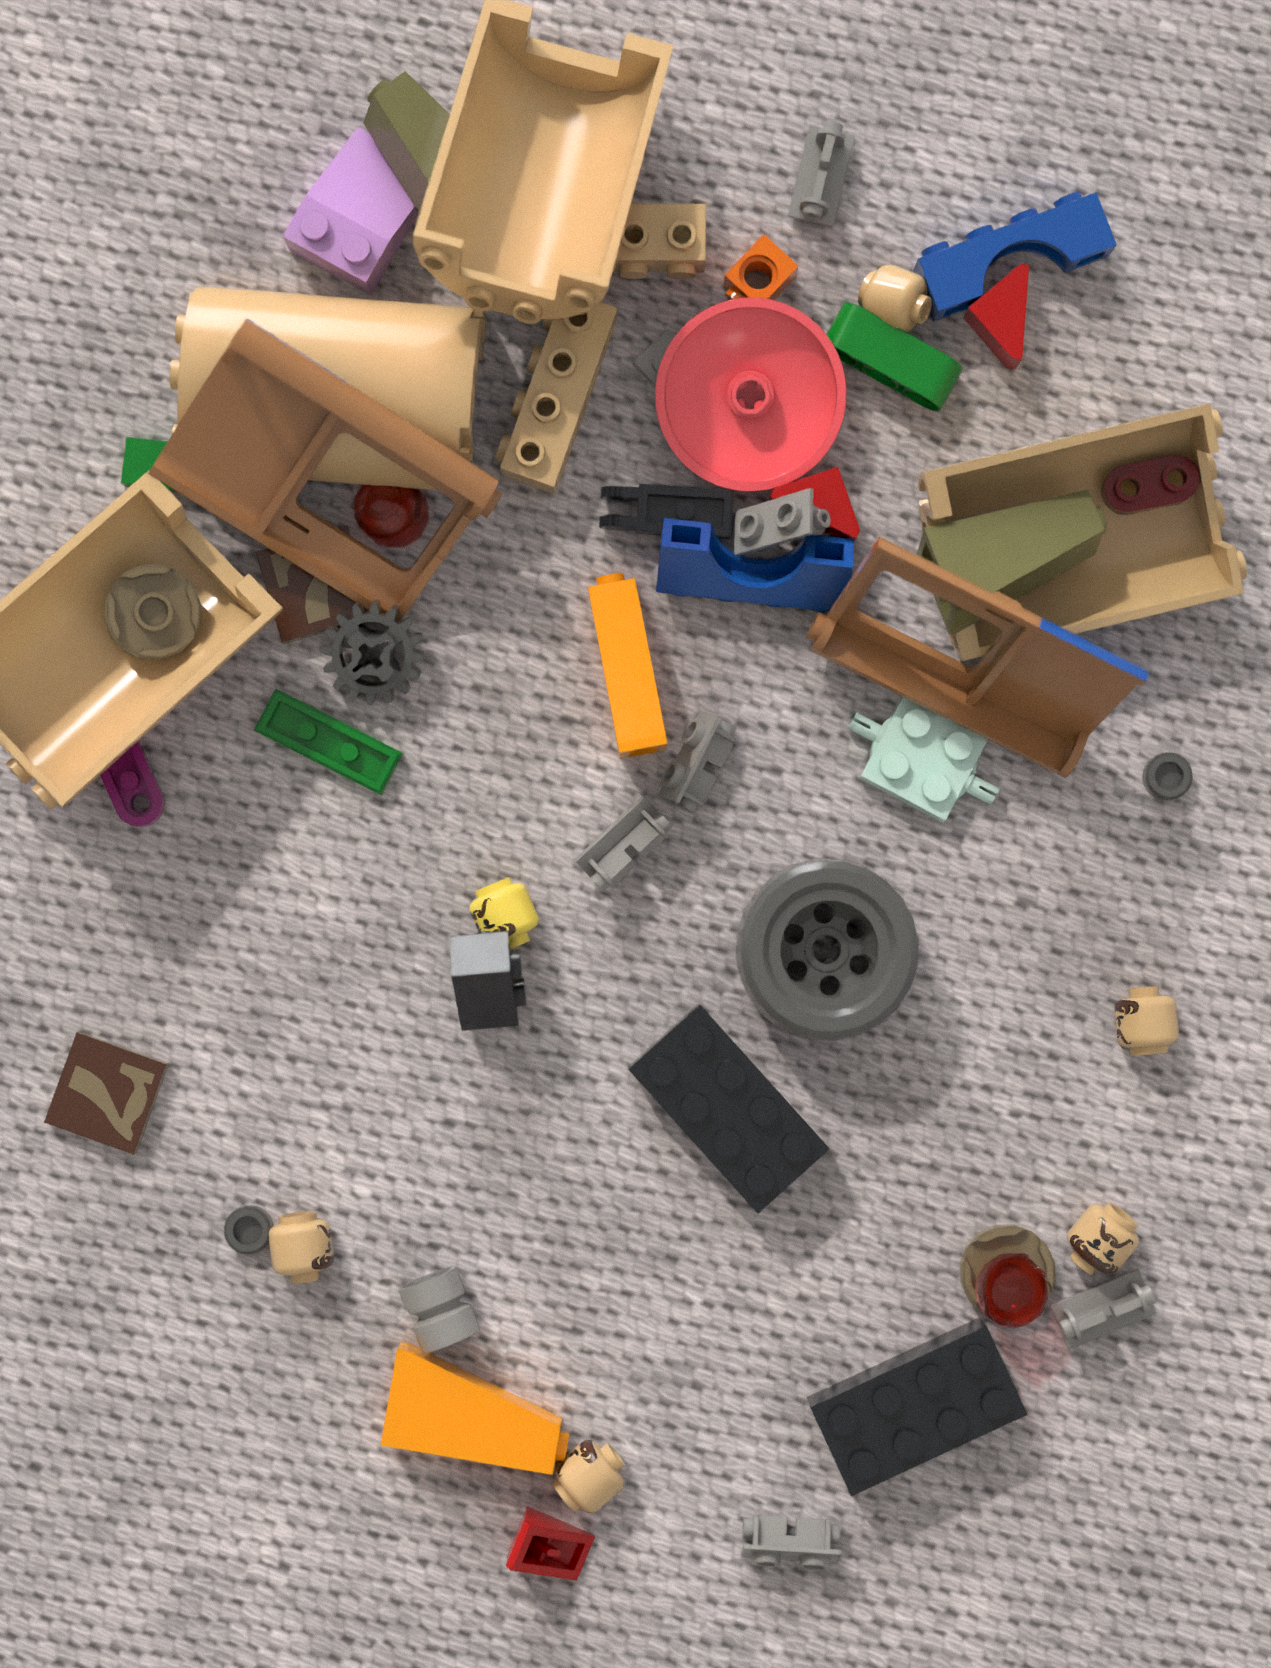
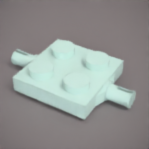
M904 697L901 698L893 715L882 725L856 712L848 727V730L872 741L870 758L859 779L941 823L946 821L956 800L965 792L986 802L990 806L999 791V787H995L975 776L977 760L988 739Z

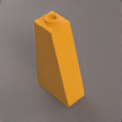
M624 573L596 578L597 585L589 586L588 592L619 757L623 759L666 751L667 739L635 578L625 580Z
M401 1342L398 1346L381 1446L553 1475L555 1461H565L569 1433L560 1432L561 1417L431 1353H422L421 1348L411 1343Z

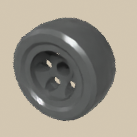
M818 858L795 863L774 874L755 892L743 912L737 931L736 961L741 982L748 996L769 1021L788 1033L810 1040L837 1041L859 1036L873 1029L898 1009L911 989L918 967L919 941L914 919L903 897L886 879L867 867L843 859ZM819 904H827L832 909V918L827 923H819L815 920L813 915L814 909ZM859 919L864 923L865 933L862 937L854 939L848 935L846 928L850 920ZM796 924L802 928L803 938L799 943L790 944L785 940L784 931L787 926ZM826 936H830L836 942L831 946L837 947V955L834 959L826 957L823 963H821L814 956L817 952L812 950L815 941H823ZM856 955H863L868 961V969L860 975L854 974L849 966L850 960ZM795 960L802 961L806 966V974L799 980L792 979L787 973L788 965ZM828 975L834 976L839 983L837 992L832 995H825L820 989L821 980Z

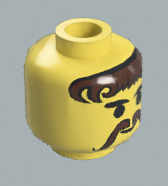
M510 877L475 891L477 898L472 901L469 908L478 932L508 931L511 949L531 941L527 932L538 925L539 917L524 884H512Z

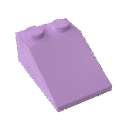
M358 127L308 191L284 232L283 238L291 252L372 296L419 212L371 135Z

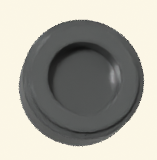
M1167 752L1154 756L1146 763L1142 779L1144 787L1150 795L1159 800H1173L1183 796L1189 790L1193 774L1190 764L1184 757L1176 753Z
M245 1205L239 1207L228 1216L225 1222L224 1236L228 1245L241 1254H254L261 1251L269 1244V1230L274 1226L272 1218L267 1211L259 1206Z

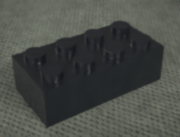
M699 1003L628 1066V1070L757 1214L830 1149Z
M980 1318L974 1319L807 1397L812 1413L851 1497L1028 1415L988 1327Z

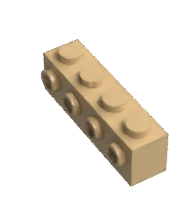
M631 203L612 272H620V277L626 279L648 277V272H667V277L672 279H690L695 277V272H704L706 257V204Z
M600 302L591 310L573 317L544 319L543 328L549 329L543 347L535 345L532 351L527 372L532 373L533 376L528 390L520 389L516 396L511 416L517 418L512 435L503 434L496 453L495 460L502 462L500 466L502 476L556 494L618 320L617 307Z

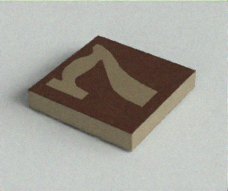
M347 525L339 527L340 530L350 535ZM269 548L256 552L266 590L283 608V611L275 617L283 644L325 633L329 626L341 628L336 619V616L341 611L353 617L352 606L357 602Z
M76 1032L44 1123L134 1155L140 1146L169 1063L94 1036Z

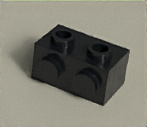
M482 931L472 935L450 936L451 978L461 1030L519 1026L518 1007L527 1006L525 980L522 977L520 950H511L508 931Z

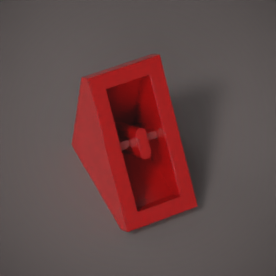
M1019 264L974 302L963 317L1000 362L1009 369H1016L1023 356L1029 265Z
M838 467L773 489L769 500L805 489H813V505L820 509H826L830 515V526L825 528L824 532L834 537L856 540L860 528Z
M527 1506L509 1548L505 1567L516 1572L577 1581L595 1536L592 1533Z

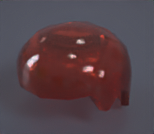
M362 484L354 496L352 508L355 512L354 518L362 531L379 546L385 548H404L419 539L429 523L428 501L420 489Z
M1025 1253L997 1255L983 1265L975 1280V1296L982 1312L995 1324L1004 1328L1027 1326L1041 1316L1048 1300L1046 1273Z

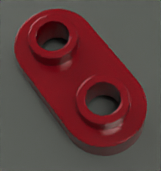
M1169 455L1121 465L1112 470L1104 479L1101 487L1102 499L1111 511L1120 515H1130L1178 505L1185 502L1196 492L1199 485V472L1196 465L1182 455ZM1169 471H1178L1182 475L1183 484L1177 487L1170 484L1168 481ZM1129 480L1135 484L1136 494L1134 496H1126L1122 493V481Z

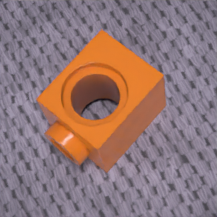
M763 234L725 274L723 287L728 291L724 295L728 301L739 298L775 300L796 278L799 266ZM751 271H762L769 277L770 284L763 289H754L746 283L744 277Z

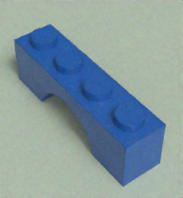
M1074 192L1056 200L1053 203L1055 208L1039 214L1036 208L1028 209L1009 219L1011 224L993 230L992 225L982 226L966 234V241L949 247L948 242L944 241L924 249L921 252L922 257L918 258L913 270L914 273L919 274L926 281L928 296L932 298L930 315L933 322L967 310L982 297L984 277L987 269L995 261L1008 254L1033 252L1043 255L1059 266L1064 273L1109 257L1117 244L1097 192L1084 197L1081 196L1080 192Z
M664 518L656 592L672 594L678 597L694 596L718 599L724 602L738 601L765 604L770 607L783 606L809 609L826 613L829 612L852 577L854 539L810 535L804 537L793 550L782 556L772 559H751L735 556L734 552L725 547L716 536L712 523Z

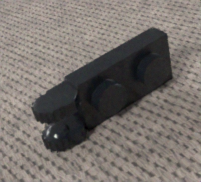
M639 484V487H601V498L609 502L638 501L637 517L617 514L600 516L599 527L602 529L636 530V534L662 535L664 518L712 523L718 539L731 540L734 490L651 484Z

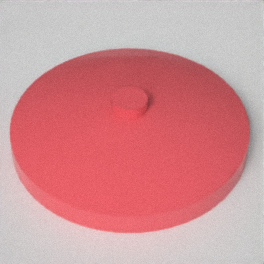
M764 298L733 299L721 302L700 312L689 320L672 339L664 353L657 373L655 386L656 412L661 430L670 448L679 460L696 475L710 483L727 489L738 491L768 490L788 484L803 476L828 452L837 437L844 418L846 380L841 360L833 343L818 324L794 307L775 300Z

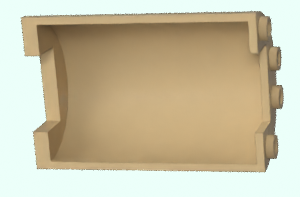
M485 0L414 230L413 243L420 264L445 287L465 298V303L475 310L497 311L512 315L517 320L528 324L538 323L540 319L573 317L591 310L606 295L674 45L627 33L621 59L616 61L529 37L533 7L509 0Z
M198 286L190 293L186 315L177 316L175 339L177 344H181L179 360L171 361L169 382L171 389H177L178 424L238 328L247 317L473 463L472 424L479 360L483 361L487 320L486 311H479L464 306ZM178 424L173 425L172 434L175 431ZM341 433L336 437L309 478L311 481L437 490L348 433Z
M1211 403L923 471L919 475V491L926 490L928 499L918 501L922 533L926 527L1088 489L1094 505L1101 507L1106 519V532L1102 536L1096 554L1015 600L1022 604L1021 608L1073 634L1244 594L1242 579L1247 578V567L1242 552L1240 550L1237 551L1236 546L1222 541L1220 527L1225 525V514L1221 501L1214 497L1212 481L1217 479V468L1212 453L1219 452L1217 438L1222 437V423L1218 411L1212 409ZM1169 455H1182L1190 459L1198 469L1199 485L1196 492L1185 502L1178 505L1130 515H1120L1111 511L1102 499L1101 487L1104 479L1112 470L1121 465ZM1169 471L1168 481L1171 485L1178 487L1183 484V477L1178 471ZM1125 480L1121 482V491L1126 496H1134L1136 494V486L1133 482ZM981 619L958 633L950 634L949 637L959 658L962 661L982 657L1003 630Z
M149 471L0 600V745L12 757L5 764L25 785L32 779L37 783L31 790L50 810H53L57 805L64 808L283 611V608L250 574L243 577L187 519L182 503L158 479L148 474ZM144 564L165 565L181 573L195 587L201 602V624L193 641L179 654L163 660H142L124 652L110 637L104 621L105 599L112 584L127 570Z

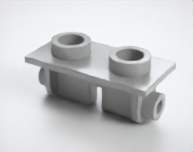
M825 121L823 128L809 125L787 217L833 228L855 139L854 135L842 133V124L834 121Z
M811 488L736 510L734 555L740 556L754 551L761 552L765 551L768 547L810 535L817 536L823 534L825 528L830 526V515L826 509H820L813 505V489Z
M700 711L697 718L692 719L685 728L682 737L684 744L676 760L666 767L662 775V788L658 796L678 803L677 805L695 813L698 805L703 807L717 776L703 770L706 762L722 768L736 741V738L733 736L736 727L722 721V718Z
M643 795L574 861L603 892L609 886L614 889L617 886L616 884L637 865L631 858L638 852L643 858L647 856L661 841L669 837L667 832L673 825Z
M1139 1269L1050 1304L1068 1350L1157 1314L1153 1305L1156 1303L1150 1287L1145 1285Z
M753 1514V1519H743L742 1538L751 1539V1544L743 1545L741 1557L752 1558V1565L777 1567L780 1566V1560L800 1561V1568L825 1570L829 1568V1563H836L841 1555V1550L830 1549V1544H839L840 1525L831 1524L830 1519L796 1518L795 1536L786 1535L787 1517Z

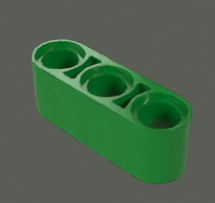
M849 302L843 303L826 333L842 362L932 411L939 412L942 409L963 371V367L953 358L900 328L892 327L866 309Z

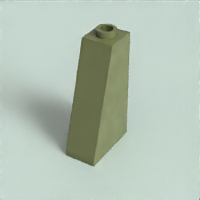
M405 71L390 83L387 80H383L373 88L367 98L370 105L363 124L420 214L450 114Z
M1087 489L926 527L922 533L917 555L992 593L997 591L1016 600L1094 556L1102 536L1106 532V519L1101 507L1094 505ZM933 594L949 635L958 633L982 619Z

